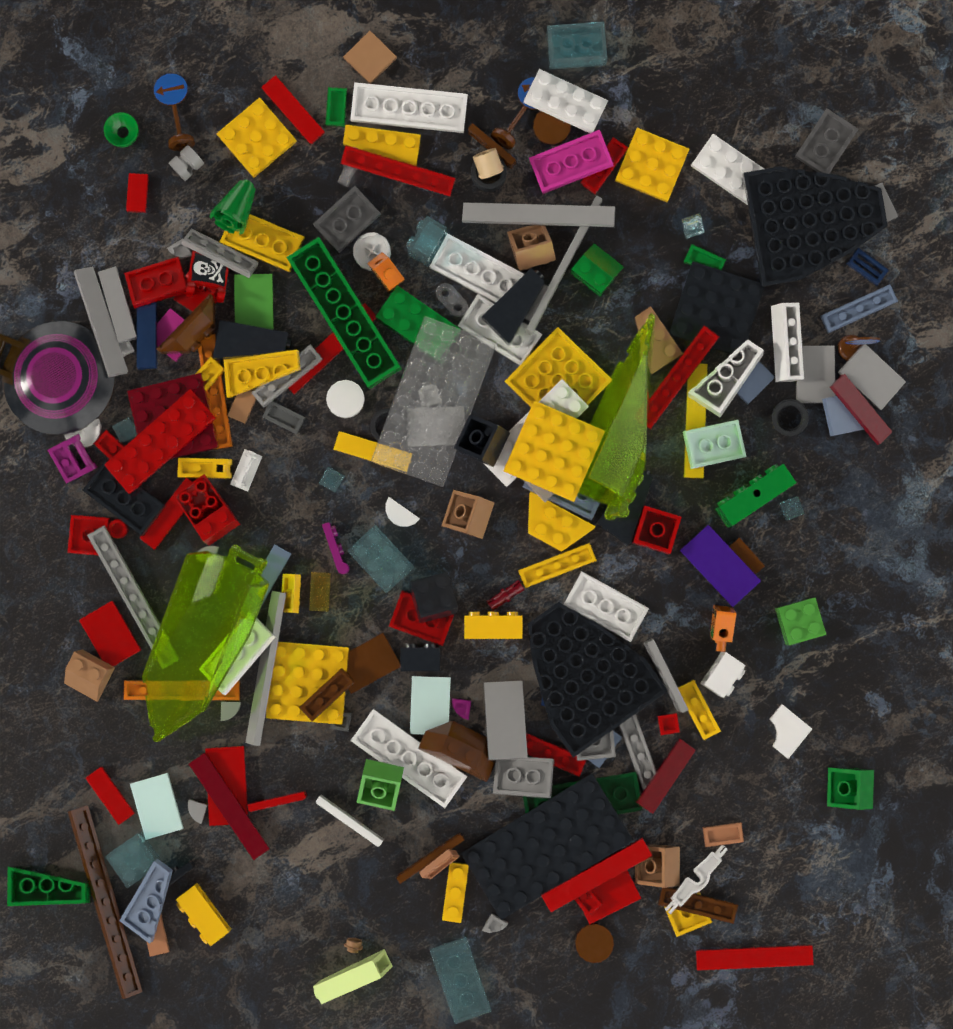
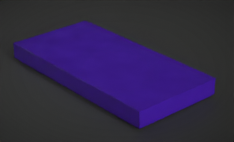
M709 525L680 550L732 607L761 582Z

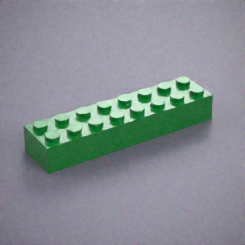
M319 237L286 257L369 389L402 369Z

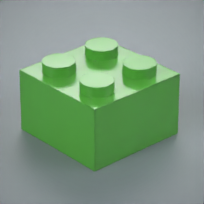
M815 597L775 608L786 645H793L826 635Z
M366 759L357 803L395 811L404 767Z

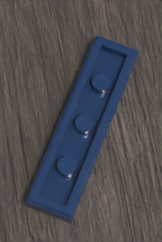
M157 302L137 308L138 370L157 368Z

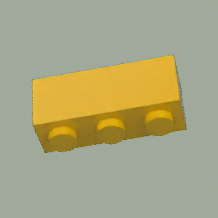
M468 612V616H464V639H523L522 616H518V612H507V616H499V612H488V616H480V612Z
M198 883L176 899L178 902L176 903L177 907L182 913L185 912L188 915L190 925L194 929L197 928L201 933L199 936L205 944L208 943L212 946L231 931V927Z

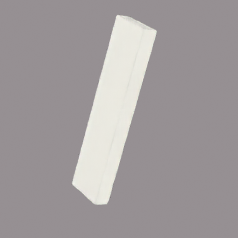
M320 795L316 800V804L377 847L383 842L384 839L323 795Z

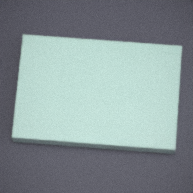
M739 420L683 431L691 469L747 457Z
M412 676L410 734L424 735L425 731L449 722L451 677Z
M168 773L130 784L145 840L184 829Z

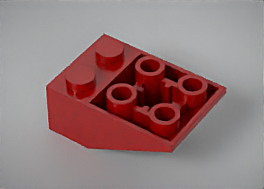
M205 474L173 495L203 542L208 546L240 525L229 506Z

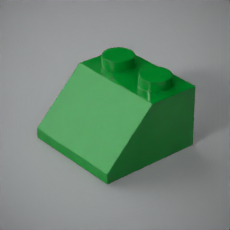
M593 244L571 269L570 274L600 297L624 267L596 244Z
M829 767L827 806L856 810L873 809L874 770Z

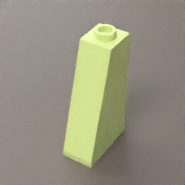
M385 949L318 981L313 986L316 998L323 1004L382 978L393 967Z

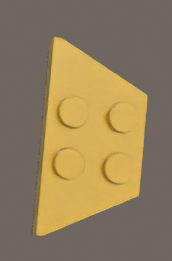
M529 493L528 534L562 552L596 527L550 501L544 502L537 494Z

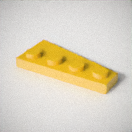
M345 125L343 145L417 166L421 135Z
M290 350L224 359L227 398L301 370L299 351Z

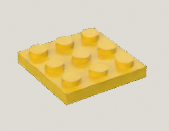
M260 97L216 133L253 178L297 142Z
M637 128L615 181L668 202L689 148Z

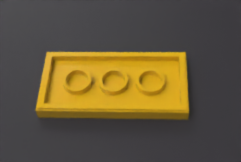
M250 214L246 230L243 234H239V231H235L234 234L224 231L220 243L290 272L292 266L286 257L301 248L305 237Z

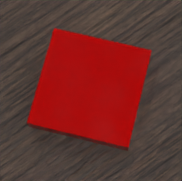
M71 515L67 553L98 555L87 535L102 526H105L108 530L110 518Z

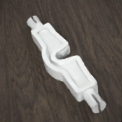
M721 845L715 853L711 852L705 860L694 868L693 871L699 878L698 883L689 877L685 878L671 897L672 901L665 908L669 914H672L678 906H683L692 894L701 891L708 884L710 874L722 862L720 858L728 851L727 848H724L725 846Z

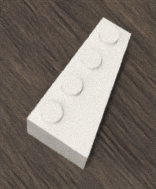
M749 340L745 341L724 362L720 363L715 370L702 379L697 386L692 388L688 392V397L718 417H721L762 358L764 350Z

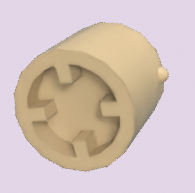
M496 148L485 150L473 156L480 179L494 176L504 170Z

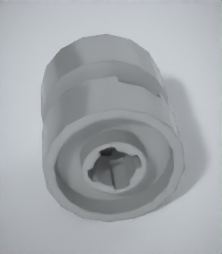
M187 145L180 151V156H175L168 164L186 181L193 175V170H198L205 163Z

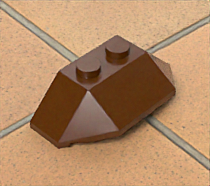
M209 294L157 348L161 354H189L191 351L195 352L201 346L200 342L213 334V328L215 327V299Z
M450 721L425 731L418 747L419 750L485 782L488 781L495 765L494 760H488L487 737L455 721Z

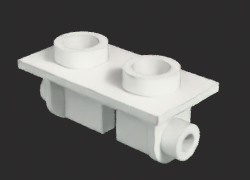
M244 449L230 485L249 491L262 456Z

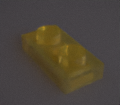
M311 572L309 611L329 612L331 573Z

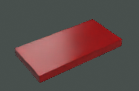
M245 747L205 748V753L248 815ZM208 794L209 826L229 825Z

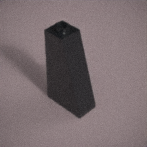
M531 268L482 316V320L508 346L514 340L544 286V276L538 270L534 271Z
M220 320L213 358L215 360H224L287 351V349L291 348L292 338H289L288 332Z
M643 466L635 468L596 523L626 546L632 540L653 479L650 476L651 472Z

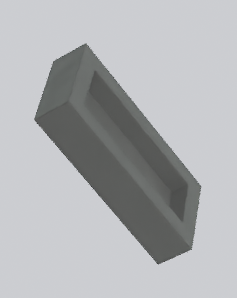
M273 401L269 403L262 418L296 435L305 420L304 416Z

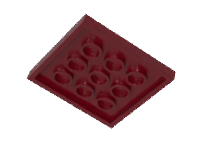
M202 373L127 391L137 435L189 389H192L210 410ZM212 422L171 459L219 448L214 423Z

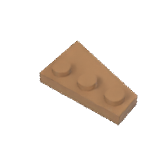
M649 307L635 317L650 375L683 354L652 307Z

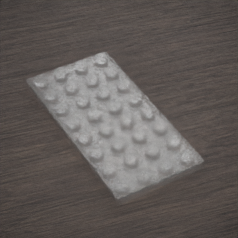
M424 316L371 461L443 487L457 452L454 446L471 414L497 343Z

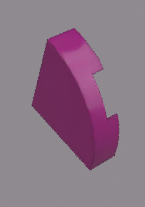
M452 698L455 712L461 718L469 720L471 700Z

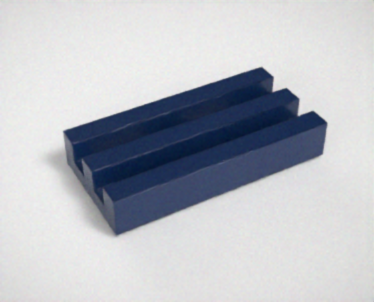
M857 248L846 263L875 286H878L889 271L860 248ZM860 255L862 258H864L873 266L882 271V274L878 273L876 270H874L872 267H870L868 264H866L856 256ZM853 261L857 262L859 265H861L863 268H865L866 270H868L870 273H872V274H873L874 276H876L878 279H876V278H874L873 276H871V275H870L869 273H867L865 270H863V269L860 268L858 265H856Z

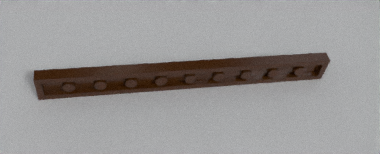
M88 805L68 811V815L122 999H126L141 993L142 988L123 923L120 922L121 916Z

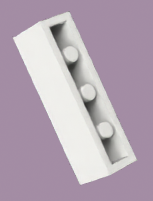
M799 303L771 306L776 382L803 380L804 370Z

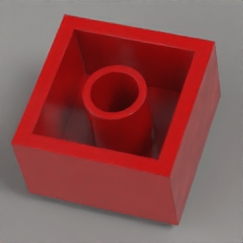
M643 506L632 544L668 555L671 554L682 517Z

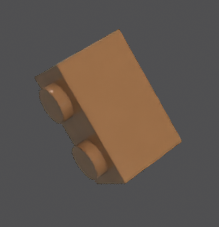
M529 225L507 232L519 271L541 264H548L556 260L553 244L545 225Z
M453 490L442 526L483 539L494 502L479 496Z
M83 649L74 651L65 670L64 684L98 702L115 667Z
M647 845L652 856L635 865V884L662 888L680 886V847Z

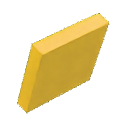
M676 909L672 914L666 911L676 937L712 923L711 918Z

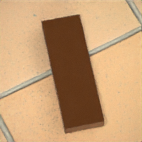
M473 123L470 125L468 134L487 150L496 148L499 157L508 168L512 169L516 165L514 157Z
M341 668L299 708L313 722L350 688L355 681Z

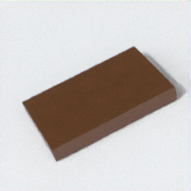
M384 633L349 651L347 673L355 681L348 688L351 694L401 667Z

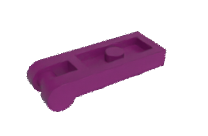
M330 522L322 524L337 571L343 575L347 574L350 567L343 561L342 555L344 550L341 543L337 544L335 538L338 536L335 525L331 526Z

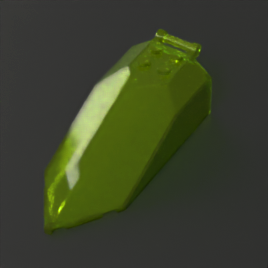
M652 313L627 348L626 352L629 355L625 361H619L611 376L612 381L607 385L590 422V425L604 430L605 433L579 493L595 502L608 505L604 516L609 521L615 520L617 517L626 518L629 515L628 506L635 499V490L644 478L642 474L645 470L655 329V315Z
M236 544L231 547L227 557L209 551L188 553L185 557L142 675L143 683L147 685L148 695L145 697L150 726L154 729V736L152 738L154 742L161 741L207 709L250 637L269 587V582L262 575L263 570L267 566V560L259 559L241 550V547ZM238 556L255 565V569L253 570L237 562L236 557Z

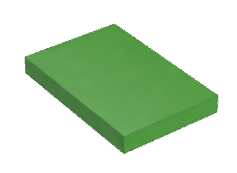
M242 274L234 275L235 323L274 330L273 274H252L250 278Z

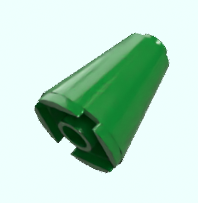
M249 180L238 181L212 209L210 218H215L216 221L214 223L218 227L233 234L235 231H239V234L245 232L256 191L254 184Z

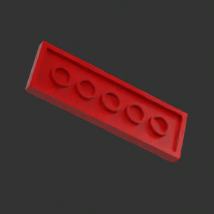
M189 389L104 465L127 493L131 494L210 425L216 417L195 392Z

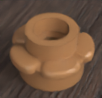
M347 938L344 947L350 953H358L359 950L363 949L362 940Z

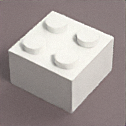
M721 652L700 684L720 697L729 696L735 688L733 686L734 682L737 679L740 680L744 675V667L746 665L727 652Z

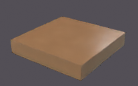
M369 31L343 58L369 84H372L397 59V56Z

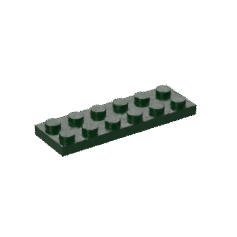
M636 771L596 778L618 814L643 810L636 803L640 797ZM578 781L552 785L551 798ZM523 796L525 813L550 798Z

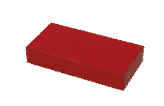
M129 173L127 212L146 213L148 174Z

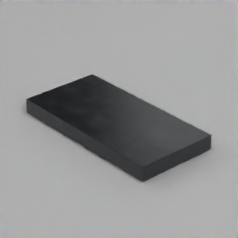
M105 460L82 491L138 534L144 536L166 505L141 486L131 494H128L105 467L104 464L108 462Z

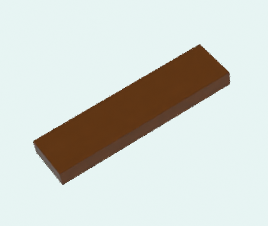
M459 832L397 874L396 879L401 884L429 865L445 851L451 850L465 840L464 836Z
M672 887L661 888L658 905L667 907L672 901L671 897L678 889ZM694 893L683 906H678L676 910L734 924L738 904Z

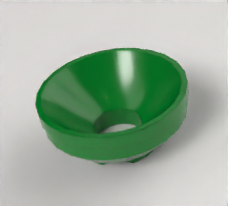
M115 113L104 124L106 139L116 147H128L138 137V124L127 113ZM127 128L129 131L128 135L125 138L119 137V129Z

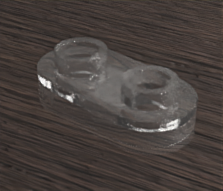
M448 283L440 284L437 287L436 297L453 316H464L468 310V305L455 288ZM448 291L449 295L447 297L442 296V292ZM461 305L462 309L460 311H456L455 306Z

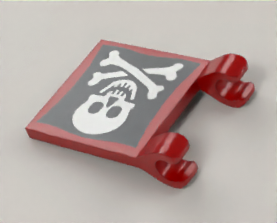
M192 251L185 295L193 297L195 285L218 289L216 302L223 303L229 268L196 251Z

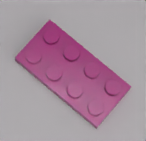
M600 130L529 158L542 194L614 166Z

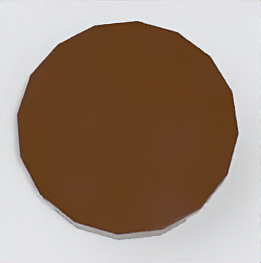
M542 111L534 119V134L544 144L552 146L561 144L570 133L571 124Z
M587 924L576 935V950L579 956L587 962H602L612 953L614 947L613 936L601 924Z

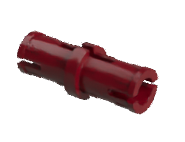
M517 580L509 587L502 588L501 592L487 600V603L494 611L502 604L509 603L514 596L525 589L520 581Z

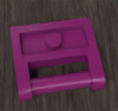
M79 433L48 449L66 484L97 468L95 462H92L80 441ZM74 444L86 467L81 469L69 445Z

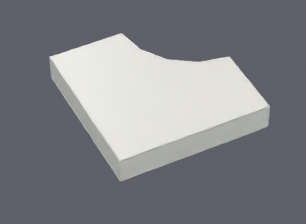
M781 704L770 718L776 729V740L773 747L789 759L812 728Z

